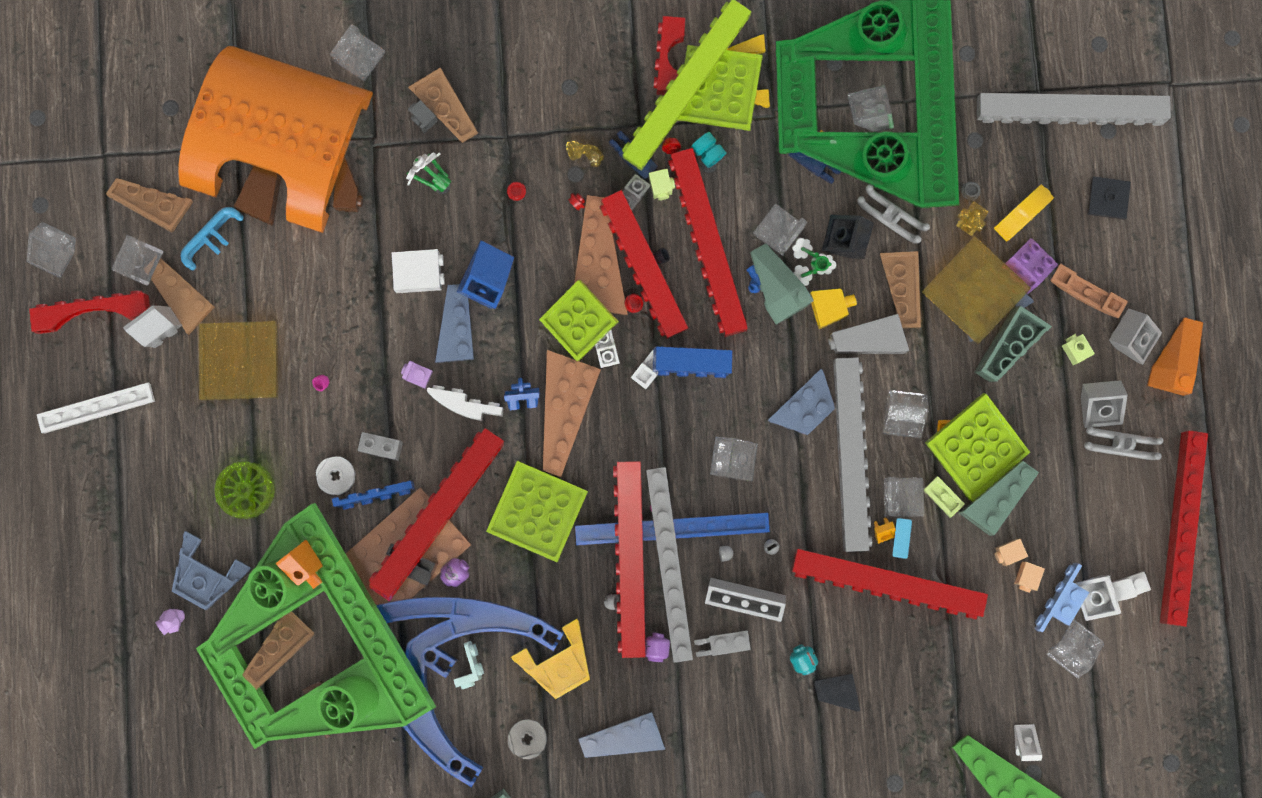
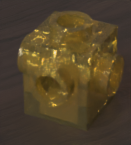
M973 201L967 209L963 208L957 217L960 220L956 226L972 236L976 230L980 232L986 222L983 220L989 211Z

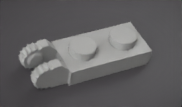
M748 630L694 640L695 645H703L710 642L711 650L696 652L697 657L751 650Z

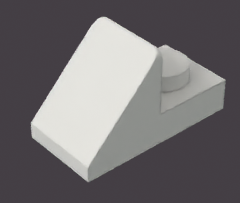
M1139 572L1112 582L1117 601L1134 598L1138 594L1151 590L1145 572Z
M1034 724L1015 725L1016 755H1020L1021 761L1041 760L1042 752Z

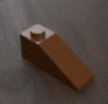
M344 156L335 182L333 207L336 211L359 212V207L363 205V196L360 194L347 158Z

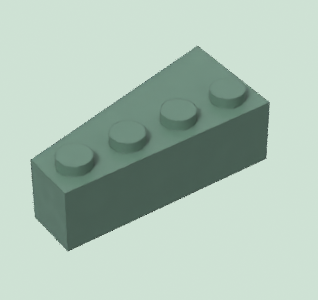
M1022 306L1012 308L974 373L988 382L998 381L1052 326Z

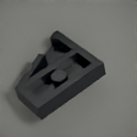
M852 673L814 681L818 701L857 712L860 711Z

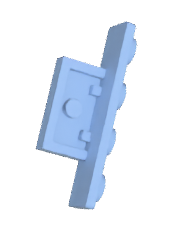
M1073 563L1067 567L1065 578L1057 584L1055 595L1045 605V612L1036 619L1035 630L1043 632L1052 616L1070 626L1089 594L1088 591L1073 583L1082 565Z

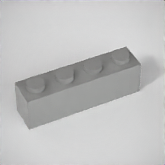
M710 578L705 604L781 622L786 605V595Z

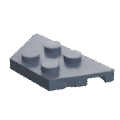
M820 369L768 421L805 435L813 431L835 409L823 370Z

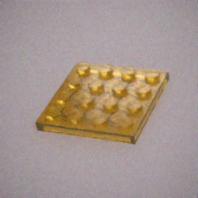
M974 236L928 284L922 293L979 344L1031 287Z
M276 321L199 324V400L278 398Z

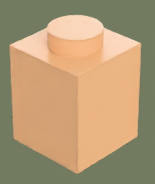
M1021 539L1012 540L995 548V557L999 564L1002 563V566L1010 565L1028 557Z
M1022 562L1014 584L1019 585L1020 590L1028 593L1031 590L1037 591L1045 569L1028 562Z

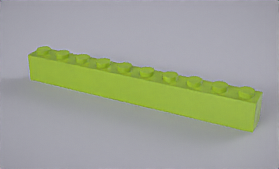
M731 0L730 3L726 2L724 4L719 19L715 17L710 24V28H712L710 32L703 34L699 40L700 46L698 49L691 51L688 59H690L686 65L682 64L677 71L679 76L675 81L671 80L666 87L667 93L664 97L661 95L657 99L655 110L648 112L644 118L646 122L643 127L639 126L633 134L635 137L631 143L627 142L622 150L624 152L623 158L641 171L751 16L752 11L736 0Z

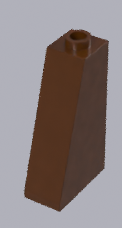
M253 166L234 207L238 211L272 226L275 218L281 176L275 172Z

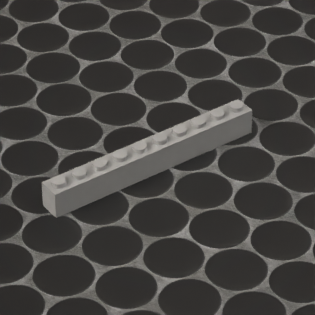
M980 93L977 97V120H982L983 123H992L994 121L1012 123L1013 121H1020L1022 124H1028L1032 121H1039L1040 124H1048L1051 121H1057L1058 124L1077 122V124L1083 125L1089 122H1096L1097 125H1104L1107 122H1115V125H1124L1126 123L1144 125L1145 123H1152L1154 126L1164 125L1171 118L1170 96Z
M837 358L833 361L843 552L869 551V547H872V537L868 535V527H871V517L867 516V508H870V498L866 496L869 480L868 477H865L868 461L867 458H864L867 442L866 439H863L866 423L865 420H862V412L865 410L864 400L861 401V393L864 390L863 381H860L862 362H859V358Z

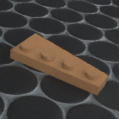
M441 68L408 87L462 143L478 134Z
M116 178L106 193L108 197L172 233L193 203L192 199L180 198L174 194H166L156 189L145 188L139 184Z
M918 251L880 253L902 328H921Z
M159 256L145 269L188 335L215 307Z
M293 612L283 616L277 621L270 635L265 639L262 647L242 674L243 677L257 690L314 636V632Z

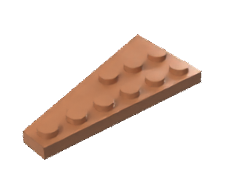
M587 195L574 284L581 280L610 313L627 315L613 234L607 224L610 221L607 215L603 216L599 208L602 205L601 199H604V197Z
M547 350L543 471L562 477L601 369Z

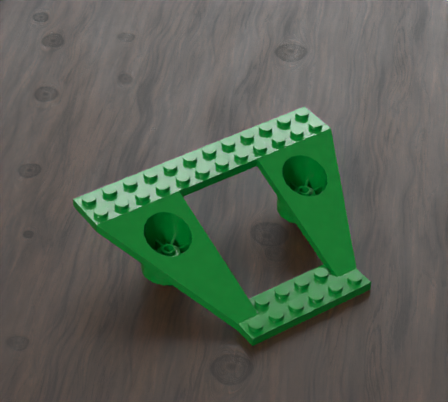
M880 0L796 39L776 41L780 154L800 152L919 208L960 205L951 0ZM895 18L899 22L891 23L890 20ZM892 27H899L894 35L891 32ZM873 30L872 35L867 38L865 31ZM889 34L891 38L884 41V36ZM876 35L881 37V42L873 41ZM815 60L915 61L918 133L818 132ZM888 144H895L892 148L888 146ZM899 146L904 149L905 153L896 154L895 150ZM876 149V150H877V155H876V156H871V154L873 153V151ZM898 157H904V160L899 166L896 163V159ZM878 159L879 163L872 169L870 160ZM894 164L897 169L889 172V166ZM881 165L886 167V173L877 172Z

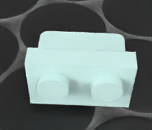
M471 641L464 643L472 673L454 679L455 686H461V689L472 687L475 685L474 682L482 679V674H484L482 664L478 663L476 659L478 655L476 644H472Z

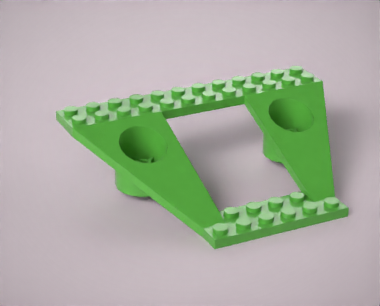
M316 503L311 504L284 523L256 568L249 574L248 580L210 638L196 648L254 749L272 740L402 727L436 707ZM305 540L308 541L323 565L316 572L323 582L314 589L306 580L299 586L296 585L276 565V562ZM325 591L364 659L275 713L262 689L259 687L256 690L243 677L242 674L248 665L236 646Z

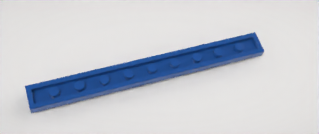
M768 513L673 519L676 538L770 532ZM653 520L642 521L643 541L656 540ZM618 523L575 526L576 545L618 543L619 536H615V524Z

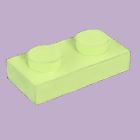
M938 476L923 489L950 518L965 505Z

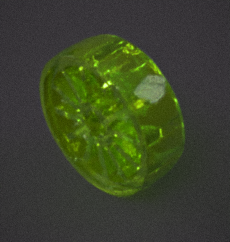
M249 461L235 462L227 466L219 474L215 483V498L219 507L229 516L238 519H252L263 514L271 505L275 494V486L270 473L261 465ZM241 468H248L245 480ZM252 469H255L258 473L250 481ZM237 470L240 482L232 477L231 473ZM262 475V477L264 478V482L254 485V483ZM227 478L236 484L235 487L225 485ZM266 485V492H260L255 490L256 488ZM244 486L248 488L245 494L241 493V489H244ZM224 488L233 489L234 493L224 496L223 490ZM254 494L265 495L263 502L255 497ZM237 496L229 506L226 499ZM245 499L250 503L249 508L246 510L241 507V502ZM256 501L259 504V507L254 510Z

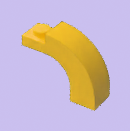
M1041 184L994 229L1006 242L1009 241L1049 204L1054 197Z

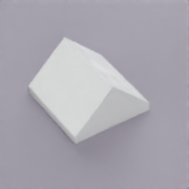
M1100 575L1075 583L1089 592L1081 605L1085 621L1121 614L1109 575Z

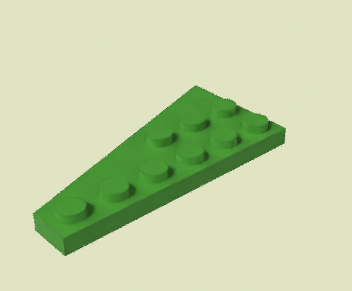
M968 735L952 746L991 798H1061Z

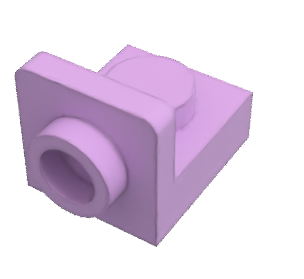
M412 361L405 364L401 371L404 380L426 389L433 373L432 370L415 364Z

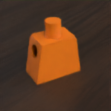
M307 540L276 562V565L298 586L306 580L314 589L323 582L316 574L323 565Z

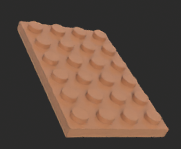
M422 488L413 493L346 553L376 605L389 603V601L370 589L369 584L371 582L369 579L375 571L379 572L382 568L381 563L387 556L386 553L390 544L396 543L399 539L402 541L406 535L404 532L410 524L414 525L417 521L416 516L418 512L428 506L429 503L427 501L430 497ZM450 520L423 555V557L438 563L430 582L441 573V568L453 558H458L471 546L470 542ZM407 577L390 602L411 599L426 585Z

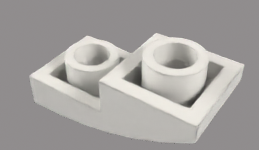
M610 330L595 345L601 368L619 364L612 331Z

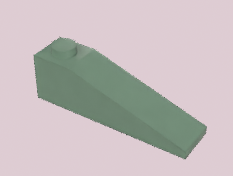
M767 244L750 252L756 274H758L760 279V290L765 297L764 304L766 310L776 325L805 309L814 301L804 284Z

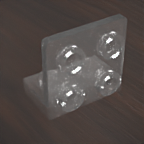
M351 24L330 53V56L334 62L362 81H365L385 54V50L363 36L359 29Z
M775 204L753 234L784 256L808 222L803 218L797 220Z
M884 478L885 517L924 516L923 478Z
M1073 619L1060 642L1050 648L1047 655L1076 678H1080L1091 670L1104 642Z

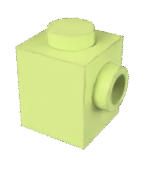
M664 169L649 173L653 198H658V200L668 199L669 195H672V189L675 188L673 177L669 178L668 170Z
M1076 334L1065 339L1067 343L1062 345L1073 365L1095 354L1083 334L1078 337Z

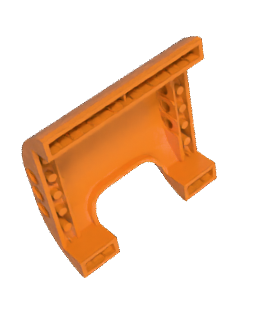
M228 46L218 54L210 66L191 113L180 151L179 183L182 187L217 198L223 182L218 173L225 162L236 160L275 172L282 176L287 186L286 220L323 233L329 218L325 209L361 109H368L373 92L234 46Z

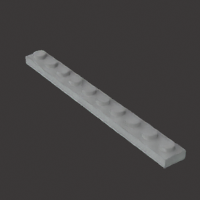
M666 467L648 469L646 472L673 662L693 660Z

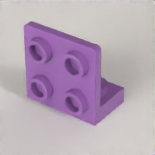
M1030 238L1001 269L1028 295L1058 264L1038 243Z

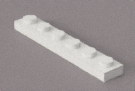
M145 383L37 414L41 433H48L155 402L151 384Z

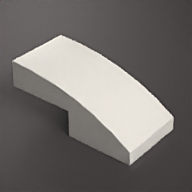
M653 350L631 377L645 389L649 387L658 375V372H653Z

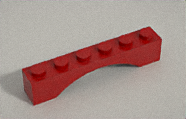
M131 291L130 295L116 293L112 294L109 298L95 296L92 297L93 300L88 301L85 299L73 300L74 303H67L65 301L55 302L53 306L39 304L36 305V308L29 309L31 331L37 334L56 332L72 318L92 311L115 312L130 320H134L150 308L149 296L142 293V291Z

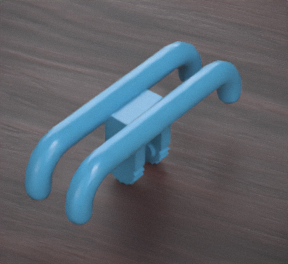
M225 207L219 210L182 249L180 257L184 266L192 271L196 269V264L192 258L204 244L209 246L218 255L221 251L209 239L214 235L219 239V242L227 246L229 242L217 230L229 218L242 221L244 216L233 207Z

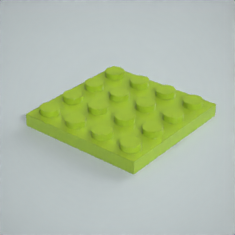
M687 46L684 65L690 60L688 56L693 49L697 50L699 46ZM726 50L680 115L678 121L750 131L763 56Z
M985 393L980 395L925 442L971 502L977 499L1030 453Z
M517 461L486 532L558 562L588 491Z

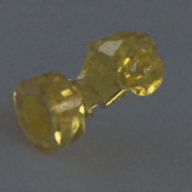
M576 140L569 141L566 144L567 153L571 160L579 159L582 154H585L591 165L598 167L601 165V160L604 159V155L597 146L587 143L584 145Z

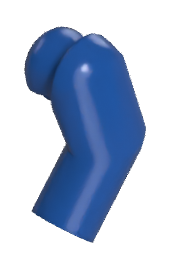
M754 265L746 269L751 276L748 290L751 293H758L761 283Z

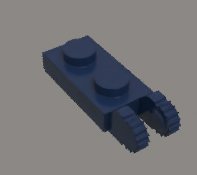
M619 131L617 133L619 139L625 144L632 142L623 132ZM611 139L609 141V144L618 152V155L644 181L649 177V173L654 172L658 168L650 159L641 171L623 158V149L615 140Z
M800 152L788 154L817 177L820 176L830 184L834 182V179L826 172H823V170L827 167L835 174L839 175L841 172Z

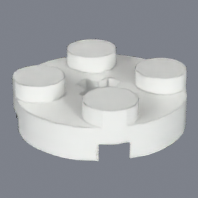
M342 457L327 458L319 464L316 470L318 486L321 490L331 495H341L347 492L355 482L356 472L352 464ZM339 471L340 479L333 481L331 473Z

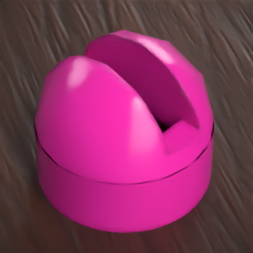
M325 375L316 376L312 380L313 387L317 391L325 390L329 386L328 377Z

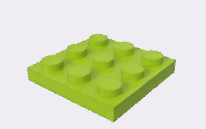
M578 280L539 319L576 361H580L619 322L581 280Z

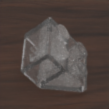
M889 390L885 406L883 434L921 438L929 410L927 394Z

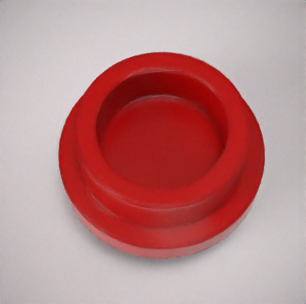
M668 138L663 141L662 150L667 154L671 155L681 149V144L676 138Z
M513 182L508 186L507 194L510 199L520 201L526 195V188L520 182Z
M572 193L568 199L569 202L578 211L581 208L584 209L585 199L579 193L576 195Z
M630 294L624 301L625 308L631 313L639 312L643 307L642 298L637 294Z

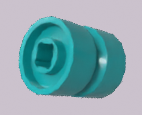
M711 132L701 136L691 146L697 156H702L701 161L707 168L715 165L727 153L720 144H716V139Z

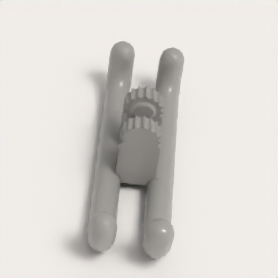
M868 184L866 186L868 195L885 206L887 210L882 214L870 206L862 196L857 199L858 205L906 240L915 244L920 243L921 237L919 235L911 234L899 226L897 222L902 218L921 231H928L930 225L918 221L873 189V185Z
M1091 426L1086 429V433L1089 435L1113 439L1112 446L1086 442L1084 444L1086 450L1147 460H1159L1162 457L1159 452L1134 450L1136 443L1161 445L1163 443V438L1108 431Z

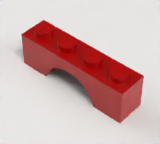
M663 16V22H659L658 34H661V41L657 40L656 52H660V59H656L655 70H659L658 77H654V88L657 89V95H665L668 91L666 87L671 80L675 81L679 76L677 70L670 65L668 54L675 45L684 42L685 18Z

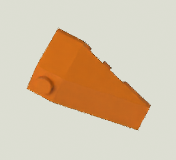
M1188 318L1182 319L1167 346L1164 347L1161 355L1151 367L1147 386L1183 396L1192 394L1197 372L1203 322Z

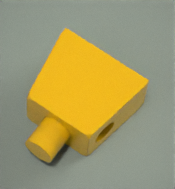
M842 289L810 292L814 300L811 305L818 329H822L849 315L847 308L857 305L855 295L844 297Z

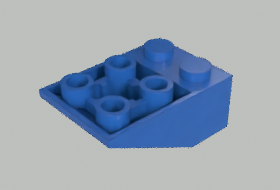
M480 240L456 292L490 309H496L504 292L514 257Z

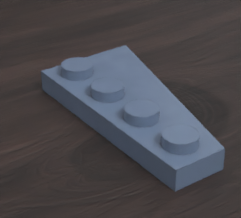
M460 284L448 285L435 363L474 360L469 298L456 292Z
M652 712L579 738L585 758L665 750Z

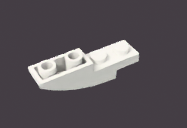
M433 385V388H427V392L435 400L459 415L483 421L484 414L503 417L504 409L499 407V403L488 402V405L481 404L480 400L470 399L469 402H466L467 395L461 389L452 388V391H445V387Z

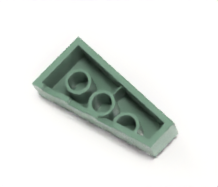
M1024 461L1019 462L958 513L989 536L995 535L1039 472Z

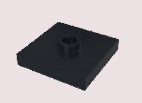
M1093 176L1091 178L1087 215L1127 219L1131 181Z

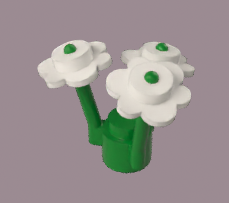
M433 152L428 154V156L426 154L418 156L413 162L414 166L407 172L406 179L409 180L407 185L414 178L431 187L434 191L438 189L443 192L451 183V180L447 178L449 175L443 171L435 158L441 155L440 152L437 155ZM432 162L439 172L435 174L426 165ZM423 168L433 177L431 180L433 183L415 175V172Z
M798 238L796 244L792 247L794 257L797 259L801 257L806 258L808 254L813 256L811 260L812 270L809 271L808 267L797 265L795 272H793L804 286H807L809 281L812 280V274H831L832 269L836 267V262L832 260L833 257L831 255L826 256L825 254L813 252L808 239Z

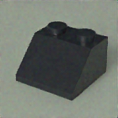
M830 215L822 251L851 259H865L874 223L858 215Z

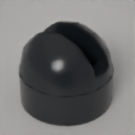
M660 248L653 254L657 264H664L670 260L669 253L665 248Z

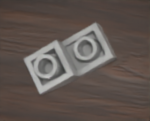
M636 174L623 190V194L632 211L650 187V184Z

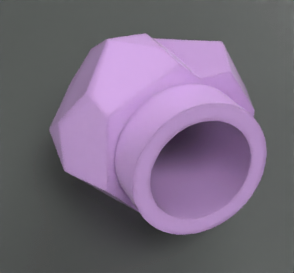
M169 609L164 611L159 618L160 620L155 623L163 635L168 632H177L181 622L185 619V613L182 610Z

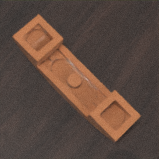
M1062 264L1058 266L1050 280L1052 283L1079 301L1115 318L1120 317L1128 301L1076 275V272Z

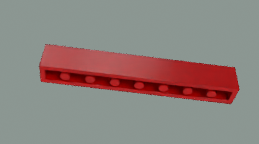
M622 190L601 199L602 205L599 208L603 216L607 215L610 221L607 224L611 233H616L618 240H616L617 246L620 251L624 250L626 254L624 260L628 268L632 267L635 273L632 276L636 285L640 284L643 289L640 293L645 302L648 301L651 306L649 312L653 320L657 319L659 323L657 328L660 335L668 339L687 330V324Z

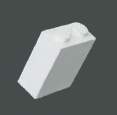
M438 249L392 252L393 284L396 293L442 290V285H445L444 273H441V266H444L443 254L440 255Z

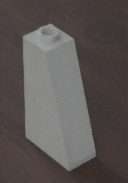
M898 314L833 332L830 335V339H828L830 349H834L835 354H904L909 351Z

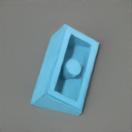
M897 519L893 557L908 558L912 521L909 519Z

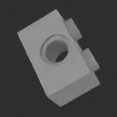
M362 432L358 451L398 461L403 442Z

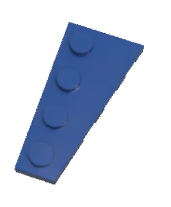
M413 481L385 486L384 489L368 490L364 494H350L344 499H339V497L333 498L332 503L334 507H342L343 510L354 508V504L357 503L368 505L373 503V499L380 498L383 501L391 499L393 494L399 493V496L411 494L410 490L415 489Z

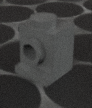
M421 100L418 103L414 102L408 108L412 115L411 120L417 126L420 125L424 134L438 122L437 117Z

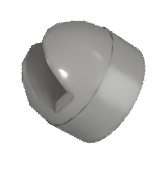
M774 539L767 540L764 543V551L769 555L776 554L779 551V543ZM775 543L776 547L768 551L767 547Z
M729 546L719 547L721 562L729 561L733 557V550Z
M611 594L605 597V607L610 610H617V602H620L619 595Z

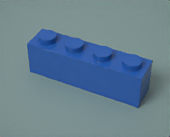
M655 347L653 349V372H658L660 376H669V373H677V376L680 377L696 374V377L703 378L709 374L714 375V378H726V375L732 373V350Z

